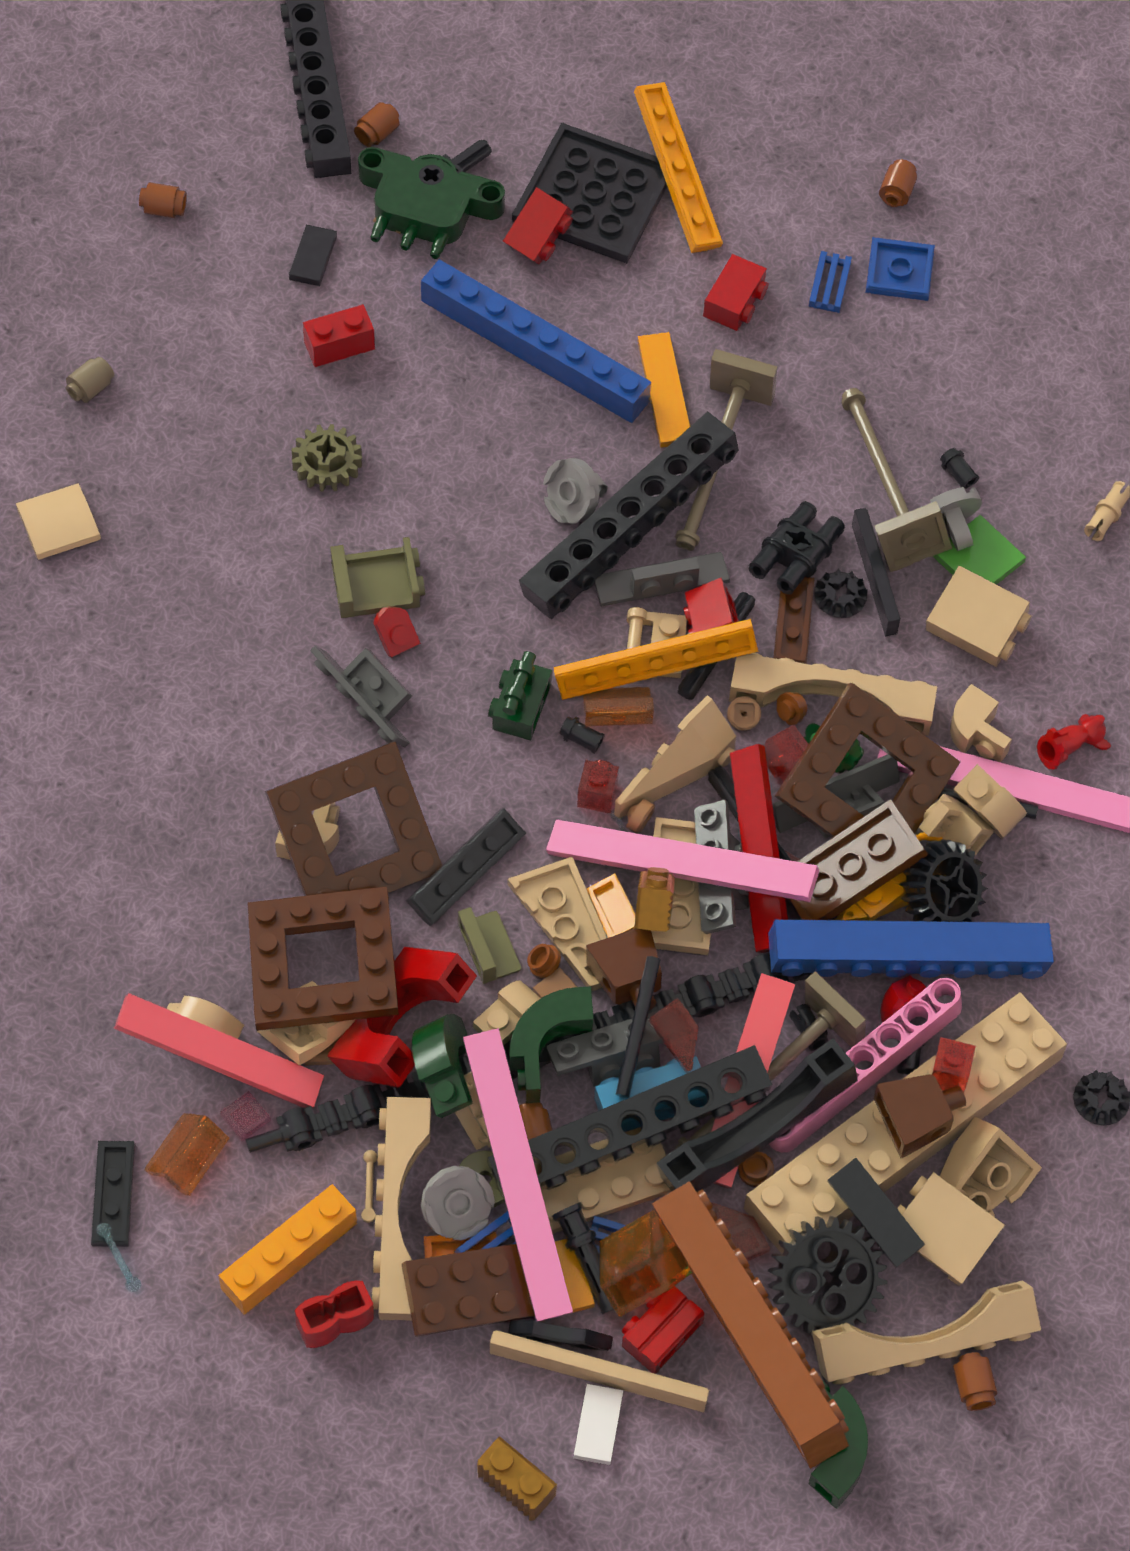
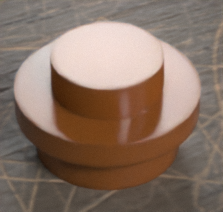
M785 692L777 698V714L787 724L796 725L806 716L807 703L799 693Z
M539 944L535 946L527 959L532 974L538 978L550 976L559 967L561 953L553 945Z
M759 1151L738 1165V1174L741 1180L753 1187H757L774 1173V1164L771 1158Z

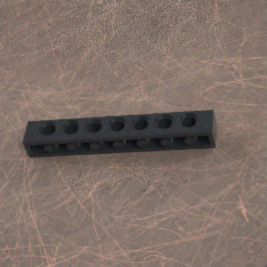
M285 0V4H280L282 22L289 23V28H284L286 46L293 47V51L288 52L290 70L297 71V76H292L294 94L301 95V100H296L299 119H305V124L300 125L303 144L309 143L310 148L304 150L306 167L313 168L314 178L352 174L351 155L324 0Z
M707 411L519 579L523 596L549 619H553L559 612H564L581 592L590 589L601 574L613 568L621 556L630 548H635L639 545L643 537L650 530L661 525L670 512L677 506L683 505L688 500L690 494L700 485L709 482L713 474L720 467L734 459L739 451L735 432Z
M753 1045L528 1140L533 1161H536L541 1166L542 1172L537 1176L540 1187L546 1185L548 1190L556 1188L568 1182L566 1176L580 1171L581 1176L600 1169L601 1165L599 1162L613 1157L615 1162L625 1159L635 1153L634 1147L646 1143L648 1148L666 1141L668 1139L666 1134L680 1129L681 1134L699 1127L701 1125L699 1120L707 1116L713 1115L714 1119H719L734 1112L733 1105L746 1101L748 1106L767 1097L765 1092L769 1091L773 1084L756 1046ZM729 1076L736 1078L740 1084V1090L736 1093L726 1092L721 1086V1080ZM695 1090L703 1092L707 1097V1104L703 1107L691 1105L688 1100V1094ZM661 1104L670 1106L674 1111V1118L670 1121L659 1120L655 1115V1108ZM633 1118L640 1123L641 1132L633 1136L628 1135L622 1130L621 1123L625 1119ZM595 1132L604 1134L607 1137L608 1145L600 1150L592 1148L588 1143L589 1135ZM561 1146H567L573 1150L575 1159L568 1164L560 1163L554 1156L555 1150ZM492 1155L488 1157L487 1163L505 1202L494 1156Z

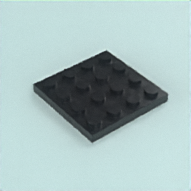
M561 123L512 213V222H515L537 187L573 211L570 216L573 218L570 227L564 234L560 233L557 237L558 239L627 264L667 188V183L657 156Z

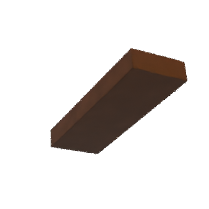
M805 577L791 595L780 591L774 659L789 658L795 662L807 664L814 577Z

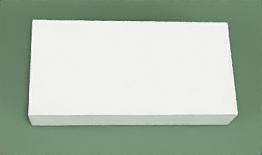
M591 1384L586 1385L574 1459L607 1465L611 1464L623 1390Z

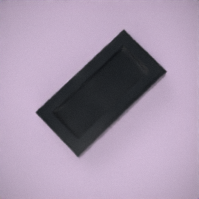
M306 224L289 272V280L320 287L337 238V231Z

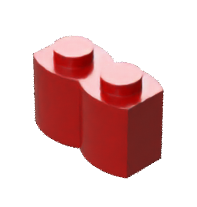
M359 1280L346 1282L338 1286L329 1296L321 1295L309 1298L294 1310L296 1326L306 1348H318L327 1345L335 1340L340 1333L359 1331L369 1325L374 1319L373 1302L364 1282Z

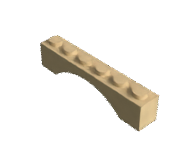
M751 653L736 657L729 702L738 697L746 696L754 699L760 707H764L776 701L778 696L785 692H797L800 695L820 694L840 697L849 683H854L919 732L929 736L937 686L929 685L923 681L909 682L895 679L889 675L874 676L862 674L854 669L839 670L829 668L823 664L810 665L798 663L789 658L774 659L763 657L758 653Z
M387 1097V1108H380L379 1130H386L385 1144H378V1165L384 1166V1179H377L376 1201H383L382 1215L375 1216V1237L382 1238L381 1251H374L373 1273H380V1287H373L372 1289L374 1310H379V1320L412 1321L402 1270V1263L412 1259L403 1242L398 1212L401 1192L408 1172L420 1153L430 1143L431 1098Z
M1022 1280L987 1289L978 1302L960 1318L940 1329L925 1334L907 1337L882 1336L863 1331L849 1323L812 1331L821 1375L828 1382L832 1381L833 1384H845L852 1382L855 1379L854 1376L868 1373L870 1376L886 1374L890 1371V1367L901 1364L904 1367L919 1366L925 1363V1358L938 1355L939 1358L956 1357L961 1354L960 1350L971 1347H974L975 1350L989 1349L996 1345L995 1341L1008 1338L1010 1341L1026 1340L1031 1337L1030 1333L1040 1331L1041 1326L1033 1287Z

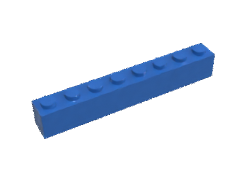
M439 259L421 280L422 302L626 421L633 423L650 402L651 381Z
M775 920L768 932L771 972H781L784 976H798L802 973H814L816 971L821 977H830L837 973H851L854 977H866L872 973H880L893 978L906 974H920L924 978H933L940 974H954L957 978H969L979 974L988 975L990 978L995 979L1004 978L1008 975H1022L1026 979H1035L1046 974L1054 962L1049 923Z

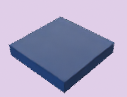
M872 237L865 293L928 301L935 245Z

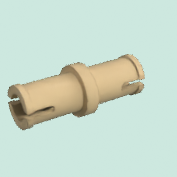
M1116 481L1106 498L1100 500L1096 505V513L1084 528V532L1088 537L1097 528L1092 540L1101 541L1111 524L1118 521L1121 517V509L1130 498L1129 485L1120 494L1125 482Z

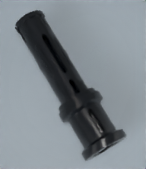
M579 1202L552 1215L554 1221L559 1222L567 1239L565 1246L570 1252L574 1251L603 1315L624 1304L594 1243L597 1240L595 1237L597 1236L595 1230H590L581 1211L584 1206L582 1202Z

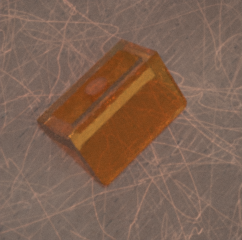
M649 687L609 688L583 695L586 726L653 724L654 705Z
M184 1113L144 1170L150 1175L164 1177L179 1192L190 1196L230 1138L207 1116Z

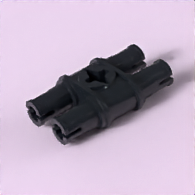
M803 501L789 518H783L779 521L777 529L770 537L763 540L762 550L749 564V572L755 578L764 579L777 562L782 564L787 569L777 579V587L783 593L791 595L803 579L813 576L823 559L831 555L832 545L844 532L845 525L843 521L835 516H831L816 533L808 529L807 526L816 517L817 510L811 503Z

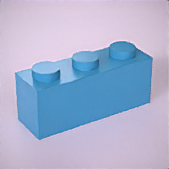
M697 1056L688 1059L686 1057H677L662 1067L655 1069L653 1067H644L637 1070L634 1075L630 1097L701 1068ZM619 1077L605 1079L599 1086H595L594 1100L598 1111L628 1099L615 1095ZM695 1090L688 1094V1100L691 1105L703 1107L707 1104V1097L703 1092ZM666 1104L658 1105L654 1110L656 1117L661 1121L674 1117L673 1109ZM633 1118L625 1119L621 1123L624 1132L641 1127L640 1123Z

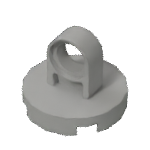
M577 458L555 461L548 468L543 485H548V497H544L545 505L550 514L561 523L576 524L584 522L595 512L599 496L600 498L603 497L608 490V486L598 473H594L593 469L584 460Z
M960 487L930 499L931 503L937 501L945 526L956 550L960 551L973 546V539L965 519L979 510L983 503L977 489L971 487L970 492L966 493L964 487Z
M452 1166L440 1170L429 1180L423 1190L421 1209L424 1220L434 1232L445 1238L464 1240L473 1237L486 1227L489 1222L487 1218L491 1212V1207L494 1208L495 1199L492 1187L484 1176L469 1167Z

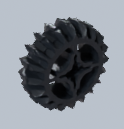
M941 839L940 841L926 843V846L923 847L928 855L903 871L906 875V881L899 884L906 890V894L900 899L909 903L905 912L913 915V921L972 922V917L980 915L977 906L986 903L981 895L982 892L988 889L982 885V879L987 874L979 871L983 862L974 859L975 851L966 849V845L960 842Z

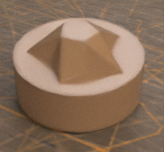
M742 696L736 698L727 709L728 722L737 730H750L758 724L761 718L759 704L750 697Z
M645 798L639 804L632 805L627 812L628 823L626 828L636 834L640 833L653 815L655 805Z

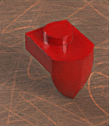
M388 606L383 607L376 614L373 624L389 657L392 658L421 644L406 610Z
M911 975L892 983L881 1002V1022L886 1021L922 992L926 986Z

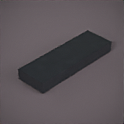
M98 1141L91 1237L92 1246L129 1247L135 1153L134 1141Z
M854 1158L827 1180L895 1268L925 1246V1243L857 1158Z

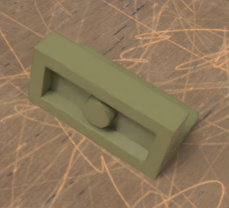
M471 907L458 911L459 929L483 984L521 970L519 960L497 911H492L475 917Z

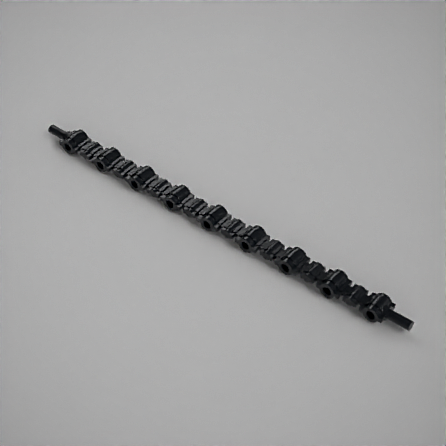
M770 953L760 954L749 962L743 963L745 971L743 973H740L738 967L727 969L724 972L718 973L719 981H715L712 974L707 976L697 975L678 985L679 994L675 995L673 989L664 990L653 995L656 1005L649 1010V1013L674 1005H681L683 1011H687L689 1018H701L725 1006L723 998L727 997L730 1004L748 998L750 995L748 990L750 989L755 994L761 973L790 982L789 976H784L781 972H771ZM802 973L792 977L794 982L807 979L813 973ZM633 1001L613 1006L611 1009L613 1016L610 1017L607 1010L594 1013L593 1031L632 1019L635 1010ZM581 1034L561 1036L554 1039L549 1044L562 1041ZM511 1040L503 1046L508 1066ZM547 1046L539 1057V1068L551 1063L547 1053ZM468 1056L459 1058L463 1075L471 1072ZM416 1071L411 1073L413 1082L408 1083L406 1078L400 1087L386 1085L387 1090L383 1092L379 1084L373 1086L363 1085L355 1088L349 1094L343 1095L346 1104L340 1105L338 1099L327 1101L318 1105L319 1113L316 1114L313 1113L311 1106L290 1109L283 1113L282 1116L276 1117L278 1129L245 1139L248 1151L251 1153L284 1142L287 1152L292 1150L300 1151L312 1147L316 1142L322 1141L321 1131L326 1130L329 1137L349 1130L347 1125L349 1122H353L355 1129L378 1125L380 1108H387V1097L430 1098L426 1084L419 1080ZM510 1071L512 1080L516 1079L517 1071Z

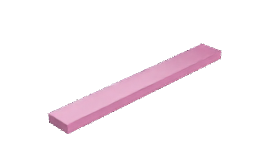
M941 747L960 761L959 766L949 779L948 785L957 786L978 764L1001 787L1004 786L1018 802L1037 805L1038 809L1130 833V797ZM880 749L878 758L887 755V753ZM897 761L898 771L910 774L911 770Z
M557 819L546 848L548 854L557 857H573L574 860L640 872L648 871L650 867H660L669 870V874L679 879L806 902L811 901L819 874L817 865Z
M499 1028L465 1036L463 1041L536 1321L541 1322L572 1314L571 1302Z

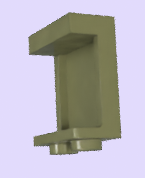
M409 537L403 538L402 547L345 555L343 545L330 546L331 564L341 618L376 614L383 607L388 606L402 609L420 607V596L425 595L423 576H416L415 568L420 567L419 553L417 547L411 548Z

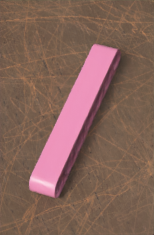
M940 978L934 981L848 1050L846 1054L855 1066L861 1061H870L873 1065L866 1070L856 1068L857 1082L790 1128V1132L787 1135L773 1140L769 1143L770 1147L781 1153L790 1152L957 1018L962 1010L961 991L957 982L949 978ZM943 995H949L954 998L952 1002L947 1004L937 1001ZM915 1017H923L927 1020L923 1025L919 1026L910 1023ZM888 1039L900 1041L897 1046L892 1048L882 1045Z

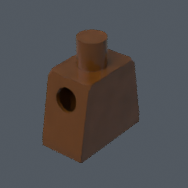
M635 928L586 945L587 966L612 1002L619 1005L632 1000L634 1006H636L647 956L658 958L651 930ZM660 965L653 993L662 988ZM652 996L649 1010L654 1008L656 1005V1000L654 996Z
M931 1074L877 1084L873 1097L900 1159L947 1134L951 1130L954 1121L951 1111L966 1106V1098L959 1085L942 1091L936 1077Z

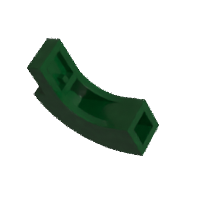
M591 986L566 988L550 993L531 1005L519 1019L510 1043L509 1070L517 1071L518 1091H525L526 1103H540L539 1057L543 1049L558 1037L593 1031L594 1019Z
M447 1014L417 1028L412 1036V1052L419 1080L426 1084L435 1114L440 1118L473 1104L459 1062V1056L467 1053L463 1037L468 1035L462 1018L455 1014Z
M823 1381L830 1400H835L845 1417L844 1421L849 1431L844 1434L849 1446L823 1461L811 1473L808 1484L837 1509L851 1494L861 1476L867 1456L868 1433L862 1411L850 1392L842 1386L832 1396L830 1388Z

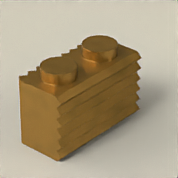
M650 867L648 871H641L634 928L666 932L670 929L675 877L669 874V870L660 867Z
M500 1436L478 1459V1478L483 1477V1482H489V1487H495V1492H500L501 1497L506 1496V1502L512 1501V1506H517L518 1511H523L524 1516H529V1521L535 1520L556 1496L557 1484Z

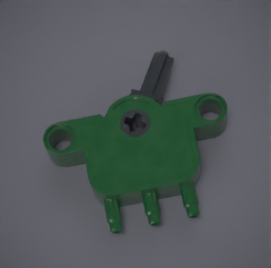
M478 140L453 159L447 154L443 156L427 154L419 156L412 161L408 156L380 148L369 147L362 150L358 157L359 179L363 185L377 189L374 198L376 222L372 228L371 240L379 242L386 229L394 232L398 231L403 234L400 244L402 250H409L415 238L433 242L430 256L433 259H438L444 251L446 244H451L460 238L470 215L486 220H495L501 217L505 209L504 186L495 180L466 173V171L491 155L492 149L486 140Z

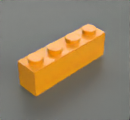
M331 1184L220 1273L218 1276L221 1290L245 1315L357 1224L356 1209Z

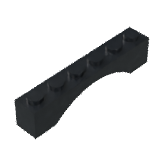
M831 1039L804 1058L778 1087L748 1111L713 1132L685 1142L659 1160L656 1164L662 1180L671 1192L689 1181L696 1192L706 1189L857 1082L855 1064L835 1039Z

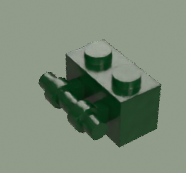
M525 651L521 661L513 659L510 670H503L499 682V689L502 690L499 699H492L488 712V717L492 718V730L530 741L552 685V670L534 665L536 659L534 653Z

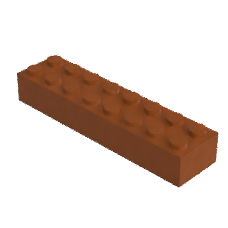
M689 1181L652 1203L664 1231L809 1468L812 1469L848 1447L849 1444L844 1433L848 1432L849 1428L844 1421L843 1413L835 1400H830L822 1379L815 1368L811 1369L802 1347L795 1337L792 1338L786 1328L787 1324L777 1307L773 1308L764 1286L758 1277H754L747 1259L740 1248H736L731 1239L732 1236L722 1219L717 1218L713 1211V1205L704 1190L701 1189L696 1192Z

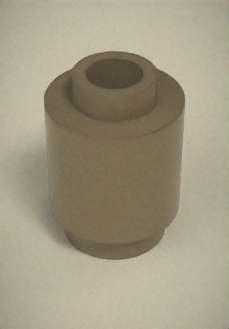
M98 356L95 359H89L66 377V390L75 401L82 400L84 403H88L111 384L114 371L102 357Z

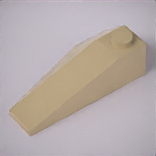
M707 695L677 726L681 731L671 745L663 743L657 750L658 754L652 762V768L650 770L647 767L641 769L615 800L614 815L620 819L626 816L630 807L639 804L644 798L652 803L708 775L710 770L715 769L719 765L725 767L731 762L730 752L735 751L736 735L712 698Z
M974 1117L953 1145L940 1177L995 1217L992 1209L1005 1199L1012 1204L1020 1198L1042 1167L999 1127Z

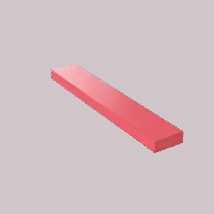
M761 973L736 1053L755 1045L768 1073L795 984ZM729 1076L724 1090L728 1093L738 1092L740 1090L738 1080ZM746 1101L733 1105L734 1112L714 1120L711 1132L733 1121L757 1103L747 1106ZM738 1166L715 1181L714 1184L731 1189Z
M130 993L124 998L114 1029L303 1108L310 1106L314 1108L324 1075Z

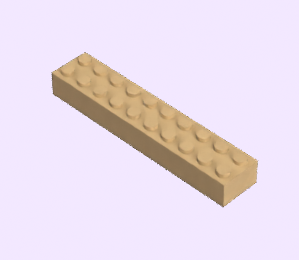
M1019 992L903 1078L931 1074L936 1077L942 1091L958 1085L962 1088L966 1098V1106L951 1111L954 1121L951 1130L947 1134L900 1159L873 1100L746 1194L744 1210L781 1254H783L784 1249L779 1245V1240L790 1243L792 1238L788 1230L792 1229L802 1233V1221L808 1222L813 1228L815 1217L819 1216L823 1218L827 1226L829 1217L834 1216L838 1218L840 1226L844 1219L848 1220L853 1214L827 1182L830 1177L854 1158H857L882 1191H887L959 1137L974 1117L983 1119L1059 1062L1063 1057L1067 1043L1024 995Z

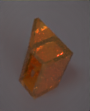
M654 1209L600 1240V1287L619 1317L670 1290L692 1274V1271Z

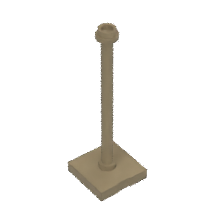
M715 349L711 359L710 389L730 394L722 423L731 430L733 429L743 398L769 406L772 405L775 397L777 366ZM718 470L713 474L709 482L698 487L684 530H678L675 535L676 545L679 548L693 551L695 546H698L700 537L696 533Z
M850 388L842 394L841 404L846 411L851 410L897 515L895 518L874 526L890 572L952 549L937 501L909 512L863 408L866 398L859 389Z
M816 971L805 980V1004L811 1007L818 1018L770 1063L768 1075L771 1081L827 1029H833L851 1047L865 1038L866 1019ZM714 1117L707 1121L688 1140L685 1137H681L675 1149L687 1141L710 1133L715 1120Z

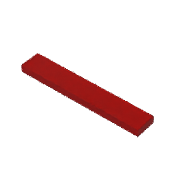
M755 744L730 752L742 851L744 853L780 859L765 746ZM748 891L755 950L759 953L769 952L768 932L774 921L788 920L786 901L784 897Z

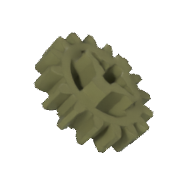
M319 424L316 427L317 432L312 433L306 429L305 439L296 438V447L291 450L293 471H297L299 481L307 478L308 488L319 484V489L323 492L326 485H331L333 491H337L338 483L341 482L347 487L349 486V476L352 478L358 477V468H362L361 445L356 444L355 435L347 437L346 428L343 427L339 432H336L334 424H330L328 430H323Z

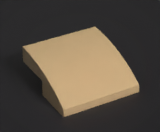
M79 483L16 503L18 513L38 560L101 540L95 520Z
M311 981L301 987H310L318 985L315 982ZM355 1020L260 1030L257 1032L295 1063L301 1065L334 1043Z

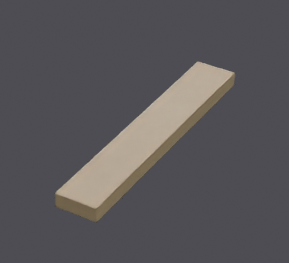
M497 1330L493 1331L491 1337L490 1354L700 1412L705 1411L709 1395L708 1388Z

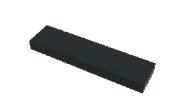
M866 508L854 510L852 528L885 637L896 635L898 633L900 615L870 516Z
M505 808L500 809L433 873L406 902L429 926L433 925L526 832Z

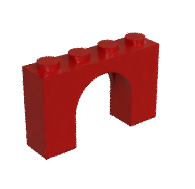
M404 947L394 961L399 1015L356 1019L341 1035L327 1057L350 1079L400 1087L414 1068L415 1063L413 1052L398 1036L390 1035L391 1030L407 1011L422 1002L438 1000L459 1003L477 975L458 953Z

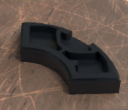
M510 1320L508 1330L509 1334L537 1342H555L588 1350L608 1351L612 1348L613 1336L589 1329L563 1327L538 1321Z

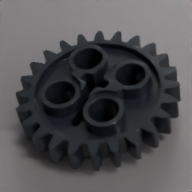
M817 1216L815 1217L813 1228L808 1222L802 1221V1233L789 1229L792 1241L787 1243L779 1240V1245L784 1249L783 1254L776 1253L771 1255L772 1258L779 1262V1266L768 1269V1272L777 1276L776 1281L768 1284L769 1288L780 1291L772 1300L776 1304L785 1303L780 1311L781 1315L788 1317L794 1314L790 1324L799 1327L804 1322L803 1331L811 1334L815 1327L819 1330L844 1323L854 1326L853 1320L855 1319L866 1324L867 1320L863 1312L866 1309L871 1312H877L876 1307L871 1302L873 1298L884 1299V1296L876 1291L877 1286L887 1284V1280L878 1277V1273L887 1269V1265L876 1262V1259L883 1254V1251L870 1249L875 1240L871 1236L862 1239L865 1229L857 1226L852 1230V1221L844 1219L839 1226L838 1218L834 1216L829 1217L827 1226L823 1218ZM828 1241L831 1247L830 1253L825 1259L820 1260L817 1255L818 1247L823 1242ZM846 1249L847 1254L841 1258L842 1251ZM857 1263L859 1266L858 1276L854 1280L848 1281L846 1270L851 1264ZM826 1270L830 1271L829 1273L833 1277L831 1282H827L825 1277L822 1276ZM803 1272H808L810 1277L808 1286L798 1290L796 1286L798 1276ZM836 1293L838 1304L833 1310L827 1311L825 1308L826 1298L830 1294ZM814 1296V1302L809 1304V1298Z

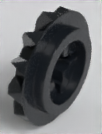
M838 568L830 574L825 572L824 576L817 580L814 597L819 608L826 614L833 617L846 618L859 613L863 609L867 601L868 589L864 586L863 578L858 579L854 576L853 571L846 573L841 572ZM847 584L846 594H843L836 601V590Z
M1095 1070L1089 1075H1083L1074 1089L1073 1100L1077 1111L1087 1121L1097 1125H1111L1120 1121L1127 1114L1130 1107V1091L1125 1086L1124 1079H1118L1113 1076L1111 1071L1103 1073ZM1104 1086H1108L1106 1090L1108 1091L1107 1097L1112 1100H1106L1101 1108H1098V1096L1093 1093L1099 1094Z

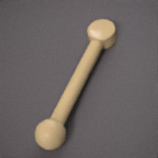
M367 1150L363 1156L364 1161L367 1163L365 1209L362 1211L361 1216L363 1221L367 1223L373 1222L376 1216L373 1210L374 1163L378 1156L373 1150Z

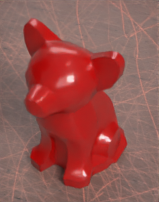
M1084 714L1079 718V725H1070L1060 730L1055 728L1048 729L1047 734L1042 735L1037 743V752L1044 766L1048 769H1057L1060 764L1068 759V755L1079 749L1084 743L1091 744L1100 750L1109 749L1111 744L1104 739L1106 734L1105 717L1103 715L1089 716Z

